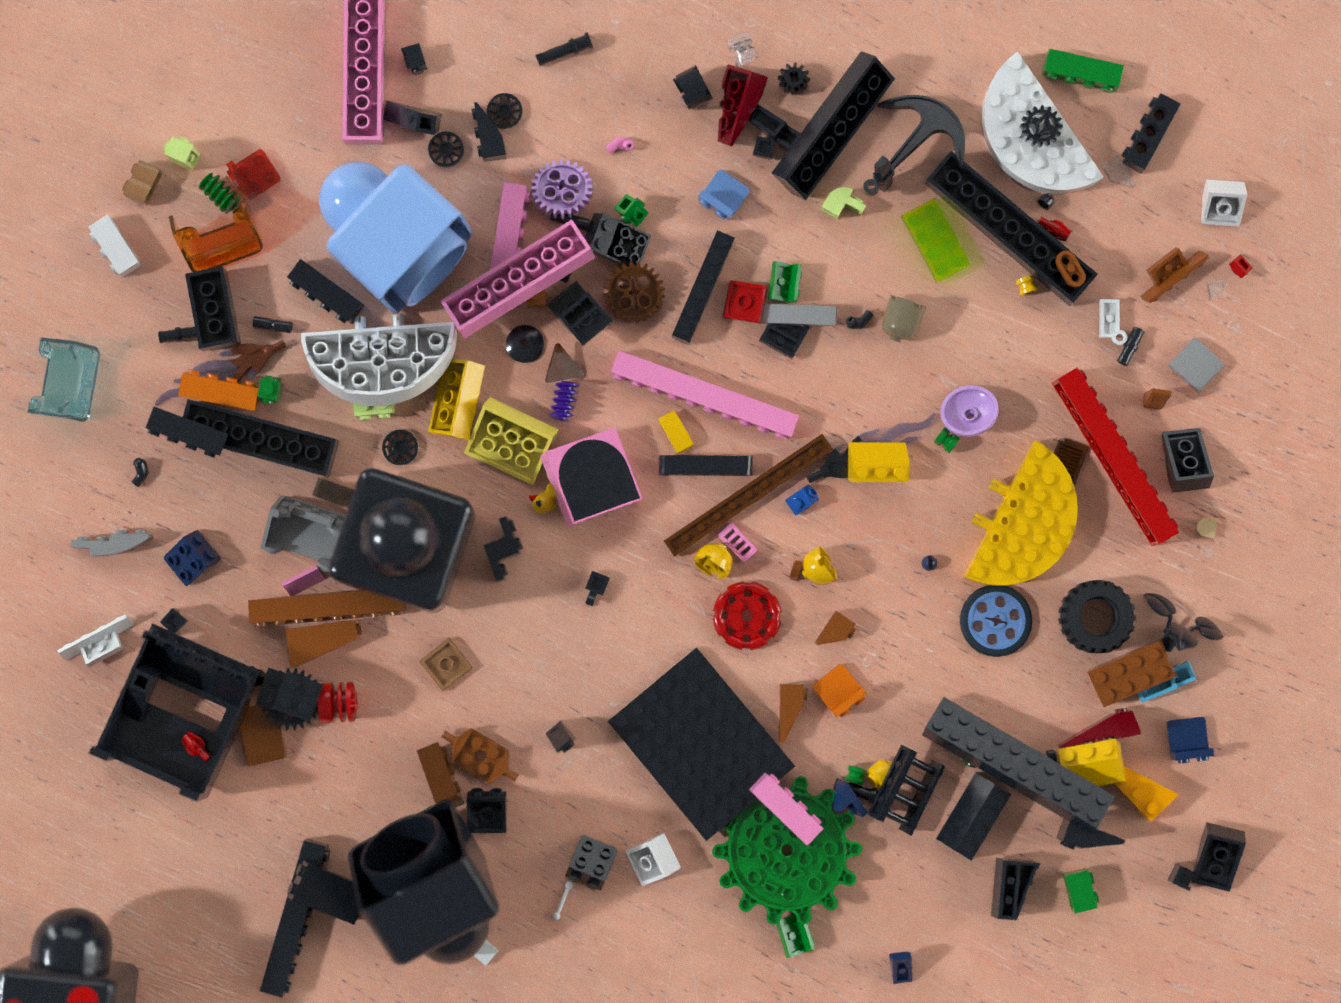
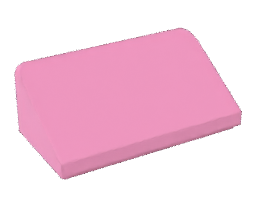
M314 566L282 582V585L289 595L293 596L323 581L325 577L320 568Z

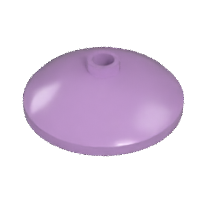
M964 386L952 391L945 398L941 406V418L945 427L952 433L965 437L976 436L986 432L996 422L999 413L995 396L989 390L979 386Z

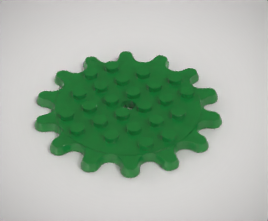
M803 776L796 777L792 787L789 789L794 794L792 799L797 803L801 801L808 808L806 812L810 816L814 814L822 821L820 826L823 828L808 846L757 798L723 827L729 834L727 842L717 844L712 849V854L715 858L725 859L729 863L728 872L720 877V885L723 888L738 886L742 889L743 896L739 902V908L743 912H749L756 905H763L767 910V922L771 925L778 924L782 914L786 911L795 913L800 924H808L811 920L810 910L814 904H822L830 911L835 910L838 907V900L834 896V888L839 884L852 886L856 883V876L847 869L846 861L849 857L860 855L862 846L860 843L851 842L845 837L846 829L853 825L855 821L854 815L850 812L838 815L832 811L831 805L834 801L835 793L831 789L823 790L818 796L810 795L807 791V779ZM786 844L790 845L793 849L792 854L789 856L783 855L781 851L782 847Z

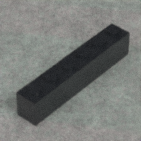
M717 230L673 331V339L690 345L735 237Z

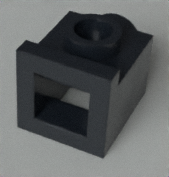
M417 43L401 48L407 69L411 68L413 75L422 74L427 69L420 44Z

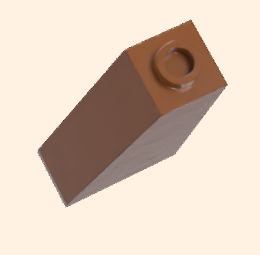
M357 620L285 629L290 668L303 665L358 640L359 635L362 634L360 623H357Z

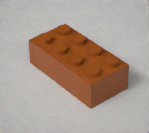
M1161 639L1093 667L1087 672L1103 707L1175 678L1177 675Z

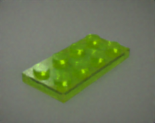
M935 198L901 215L906 228L936 283L971 265Z

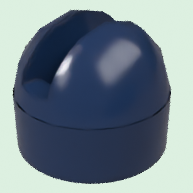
M931 555L925 556L921 562L922 567L927 571L934 570L937 567L936 558ZM928 558L932 559V568H929Z

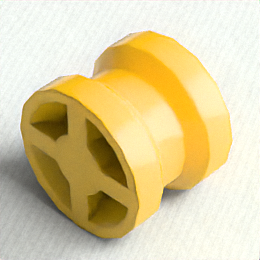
M1034 275L1016 280V284L1020 287V296L1039 290L1038 286L1034 283Z

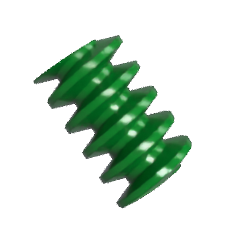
M210 173L200 182L198 188L204 190V194L209 196L211 201H214V205L219 207L221 212L227 214L238 205L241 197L239 196L234 199L233 197L236 192L228 193L231 187L227 186L224 188L225 181L218 182L220 176L216 175L213 177V173Z

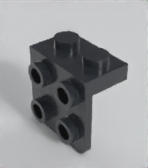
M581 836L565 876L573 882H580L587 885L590 889L601 891L616 855V848L588 836Z

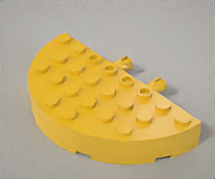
M1036 440L1031 443L1009 486L995 478L990 482L992 484H989L988 489L1003 495V499L991 520L978 512H975L973 516L975 518L971 519V523L985 529L986 533L963 578L975 583L991 586L1014 585L1026 582L1051 568L1070 544L1078 515L1075 487L1066 467L1050 449Z

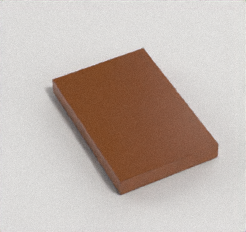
M257 705L248 708L240 726L248 766L287 758L281 728H278L279 722L272 725L271 721L273 718L266 719L265 717L268 712H262L263 707Z

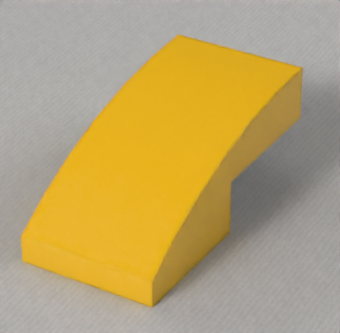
M675 410L658 419L677 455L694 446Z

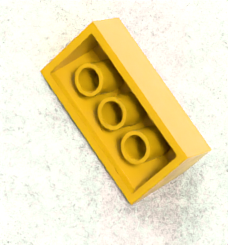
M451 360L448 368L439 378L428 433L469 440L485 365L468 360Z

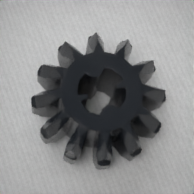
M796 62L793 63V67L787 63L786 69H780L782 75H778V80L781 81L779 87L786 86L784 93L791 90V95H794L795 90H797L801 94V88L807 89L808 85L806 83L810 82V78L806 77L809 74L808 70L802 71L804 65H800L797 68ZM791 76L792 78L793 76H797V82L796 80H794V82L790 81Z

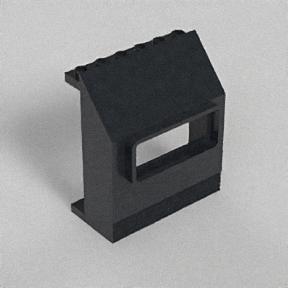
M152 623L149 630H144L141 637L145 639L101 737L97 745L91 747L89 754L104 761L116 759L181 788L179 791L180 795L198 802L208 798L248 711L259 671ZM146 663L162 671L160 679L225 707L226 711L217 731L208 730L150 703L147 705L141 722L123 715L128 688L136 669ZM192 732L204 740L206 751L211 755L207 762L200 756H192L186 751L181 741L185 734Z

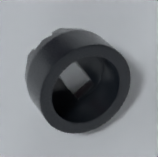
M1044 193L1038 198L1037 202L1043 209L1049 210L1054 204V197H1050V193Z

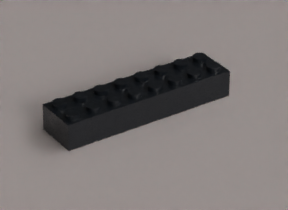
M862 51L859 53L771 174L792 195L807 200L895 80L876 56Z
M187 399L183 417L228 434L223 447L224 450L330 477L339 440Z

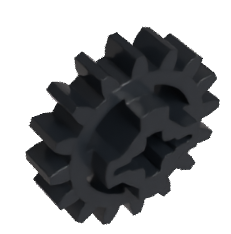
M1041 105L1039 110L1036 106L1032 108V112L1027 110V116H1023L1021 119L1025 123L1020 125V128L1024 129L1021 135L1027 136L1025 142L1031 140V146L1038 143L1039 148L1043 146V143L1047 147L1050 145V141L1055 143L1057 141L1056 137L1061 135V132L1058 130L1063 127V125L1058 124L1061 121V117H1055L1058 112H1050V106L1045 110L1044 105ZM1035 115H1042V117H1039V118H1036V117L1032 118V117L1035 116ZM1044 120L1043 129L1038 133L1039 124ZM1043 135L1049 136L1047 138H1040Z

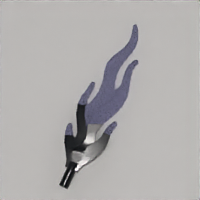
M933 413L926 420L919 423L896 424L885 434L873 440L865 441L867 437L877 434L880 431L879 429L864 432L853 439L852 442H892L901 434L924 429L932 422L935 414ZM906 437L905 439L899 442H906L907 444L910 441L917 440L918 438ZM840 444L834 448L823 466L819 468V471L806 476L808 482L812 483L822 477L848 478V447L841 455L840 452L845 444Z

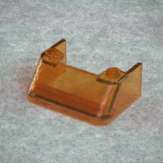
M241 190L237 191L241 207L233 212L235 222L199 235L198 231L190 226L179 229L173 216H169L172 235L192 272L222 267L257 254L262 250V239Z

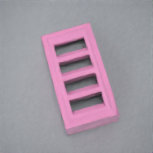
M732 522L718 534L719 538L743 563L758 551ZM733 529L735 532L726 539L725 536ZM738 535L740 538L732 545L730 541ZM744 541L745 544L737 551L735 547ZM749 546L750 550L742 556L740 553Z

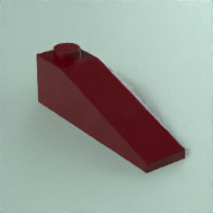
M727 65L722 81L724 100H721L720 107H723V113L719 119L717 142L729 146L734 145L763 96L768 76Z
M1126 707L1115 709L1116 713L1109 714L1059 743L1058 747L1061 749L1088 744V742L1108 740L1107 738L1121 739L1141 735V730L1134 712L1127 710Z

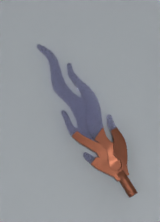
M284 340L271 346L240 344L230 350L219 353L222 357L241 354L240 357L231 360L206 361L192 370L199 371V375L207 376V373L219 375V379L226 380V377L238 379L237 382H239L246 372L252 368L247 375V378L251 379L263 369L268 359L274 355V352L287 346ZM181 378L174 379V382L180 383ZM179 388L163 393L157 399L155 405L158 406L170 397H181L178 396Z

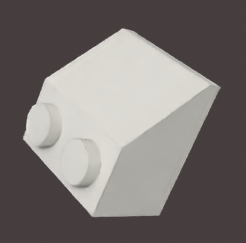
M1206 179L1202 195L1201 224L1240 226L1247 199L1245 183Z
M664 833L625 851L642 886L665 878L681 868Z

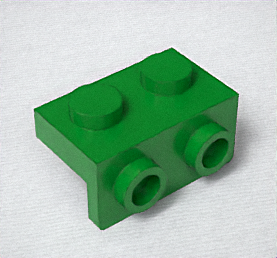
M772 262L769 300L784 303L797 302L800 294L799 281L802 277L801 264Z
M795 913L781 918L780 922L776 924L786 958H792L801 953L815 950L814 940L810 934L808 924H800Z

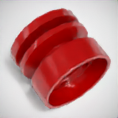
M340 682L338 691H335L333 683H321L323 688L318 699L320 723H335L336 714H339L341 722L346 721V714L349 722H355L358 698L354 682H347L346 689L344 682Z

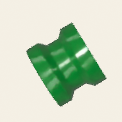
M849 765V773L845 780L863 785V777L867 770Z

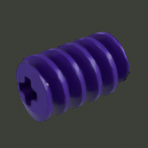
M561 381L555 384L560 390L554 391V394L558 397L552 398V401L557 405H551V409L555 412L549 413V416L556 420L571 422L567 419L568 417H573L569 410L575 409L571 402L577 401L572 395L578 394L574 387H580V385Z

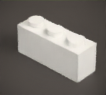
M108 214L88 226L91 231L89 233L90 237L95 243L98 242L101 249L99 250L105 259L109 258L112 263L109 266L116 275L119 274L125 277L142 266V263L113 218Z

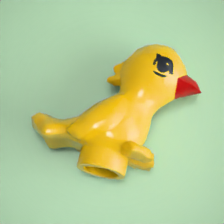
M550 481L543 493L529 495L533 509L539 514H545L550 510H554L555 506L558 505L554 502L557 499V495Z

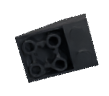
M594 213L584 239L594 255L620 265L625 263L628 267L630 261L633 262V266H636L638 261L641 263L651 235L604 213Z

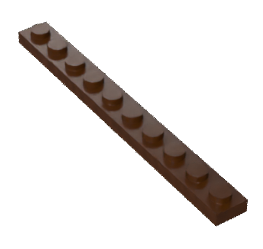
M823 434L819 435L665 539V544L675 557L832 451L833 448Z

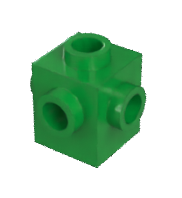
M625 194L614 207L621 215L620 219L624 223L632 224L635 227H638L649 213L644 208L645 204L639 198L635 199L628 194Z

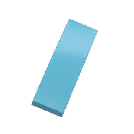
M1189 660L1174 666L1177 673L1175 678L1137 693L1141 702L1144 703L1196 680L1197 677Z

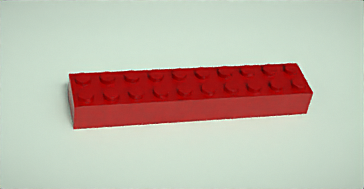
M1077 367L1051 384L1150 545H1160L1178 534L1177 528L1179 526L1167 514L1168 508L1165 503L1159 501L1156 488L1148 483V476L1144 469H1140L1137 465L1138 459L1135 454L1129 452L1126 447L1128 445L1126 439L1116 431L1118 429L1113 419L1108 418L1106 414L1107 409L1102 402L1099 403L1097 400L1095 389L1092 386L1089 387L1086 382V374Z

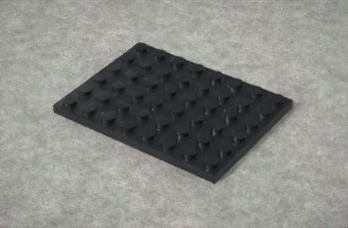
M697 647L608 720L613 729L706 841L757 799L749 789L764 773L769 776L773 774L780 780L796 767Z

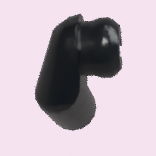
M866 310L861 317L849 316L846 319V324L850 329H863L874 315L869 310Z
M136 458L133 461V465L137 475L131 482L135 486L140 487L148 476L149 470L144 459Z

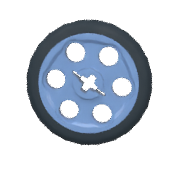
M986 585L977 589L967 598L960 614V626L965 640L977 652L987 656L1001 657L1016 652L1027 641L1032 629V613L1027 601L1019 592L1008 586ZM999 596H1002L1006 601L1003 607H997L995 604V600ZM980 602H984L987 605V610L984 613H980L977 610V605ZM1013 609L1020 613L1019 618L1015 621L1009 617V613ZM998 615V619L1007 622V624L997 623V626H994V622L985 618H995ZM975 621H981L983 624V629L980 632H976L973 629ZM1008 628L1015 630L1016 635L1013 639H1008L1005 636V631ZM989 634L997 636V642L994 645H990L987 642Z

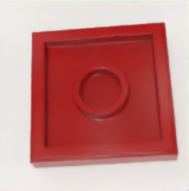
M730 280L722 317L760 324L768 287Z

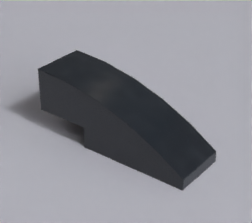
M757 104L748 119V122L768 138L775 140V143L787 151L800 135L798 131L788 126L784 120Z

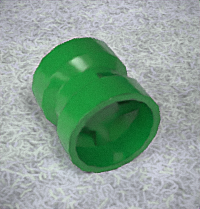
M944 427L934 443L938 446L943 445L944 450L950 453L960 440V437L952 434L949 435L950 431Z

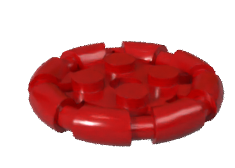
M737 582L728 586L727 590L723 594L720 593L713 607V611H715L713 619L714 628L719 637L722 636L726 640L725 643L739 650H742V648L756 650L767 645V642L778 633L781 625L780 613H782L780 603L776 596H773L768 591L769 589L766 586L757 582ZM744 591H751V597H744ZM733 595L737 600L731 605L728 599ZM762 596L768 601L765 605L759 601ZM745 610L751 611L753 615L752 619L748 622L744 621L741 617L742 612ZM722 611H728V619H722ZM766 613H772V620H766ZM730 626L736 631L732 636L727 631ZM763 627L767 632L761 637L758 631ZM743 635H750V641H743Z

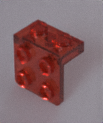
M258 149L236 164L233 161L226 164L229 169L226 171L232 181L236 179L239 184L236 188L242 197L246 195L250 200L281 181L280 175L262 149Z

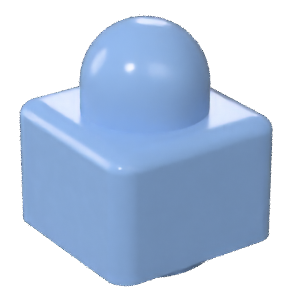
M359 161L345 163L328 174L320 189V211L327 225L334 231L327 242L328 252L394 315L399 313L406 305L413 306L425 299L447 278L463 257L467 249L466 242L473 233L463 214L407 164L399 165L387 175L380 168L370 163Z

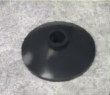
M529 325L515 327L510 331L506 339L508 354L512 359L520 363H529L536 360L544 348V340L541 333ZM527 340L528 345L522 346L521 341Z

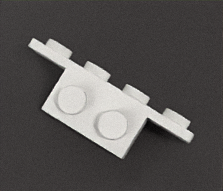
M127 615L119 616L114 621L100 626L97 630L64 645L58 650V653L66 661L82 653L86 665L91 667L123 650L118 634L134 626V623Z

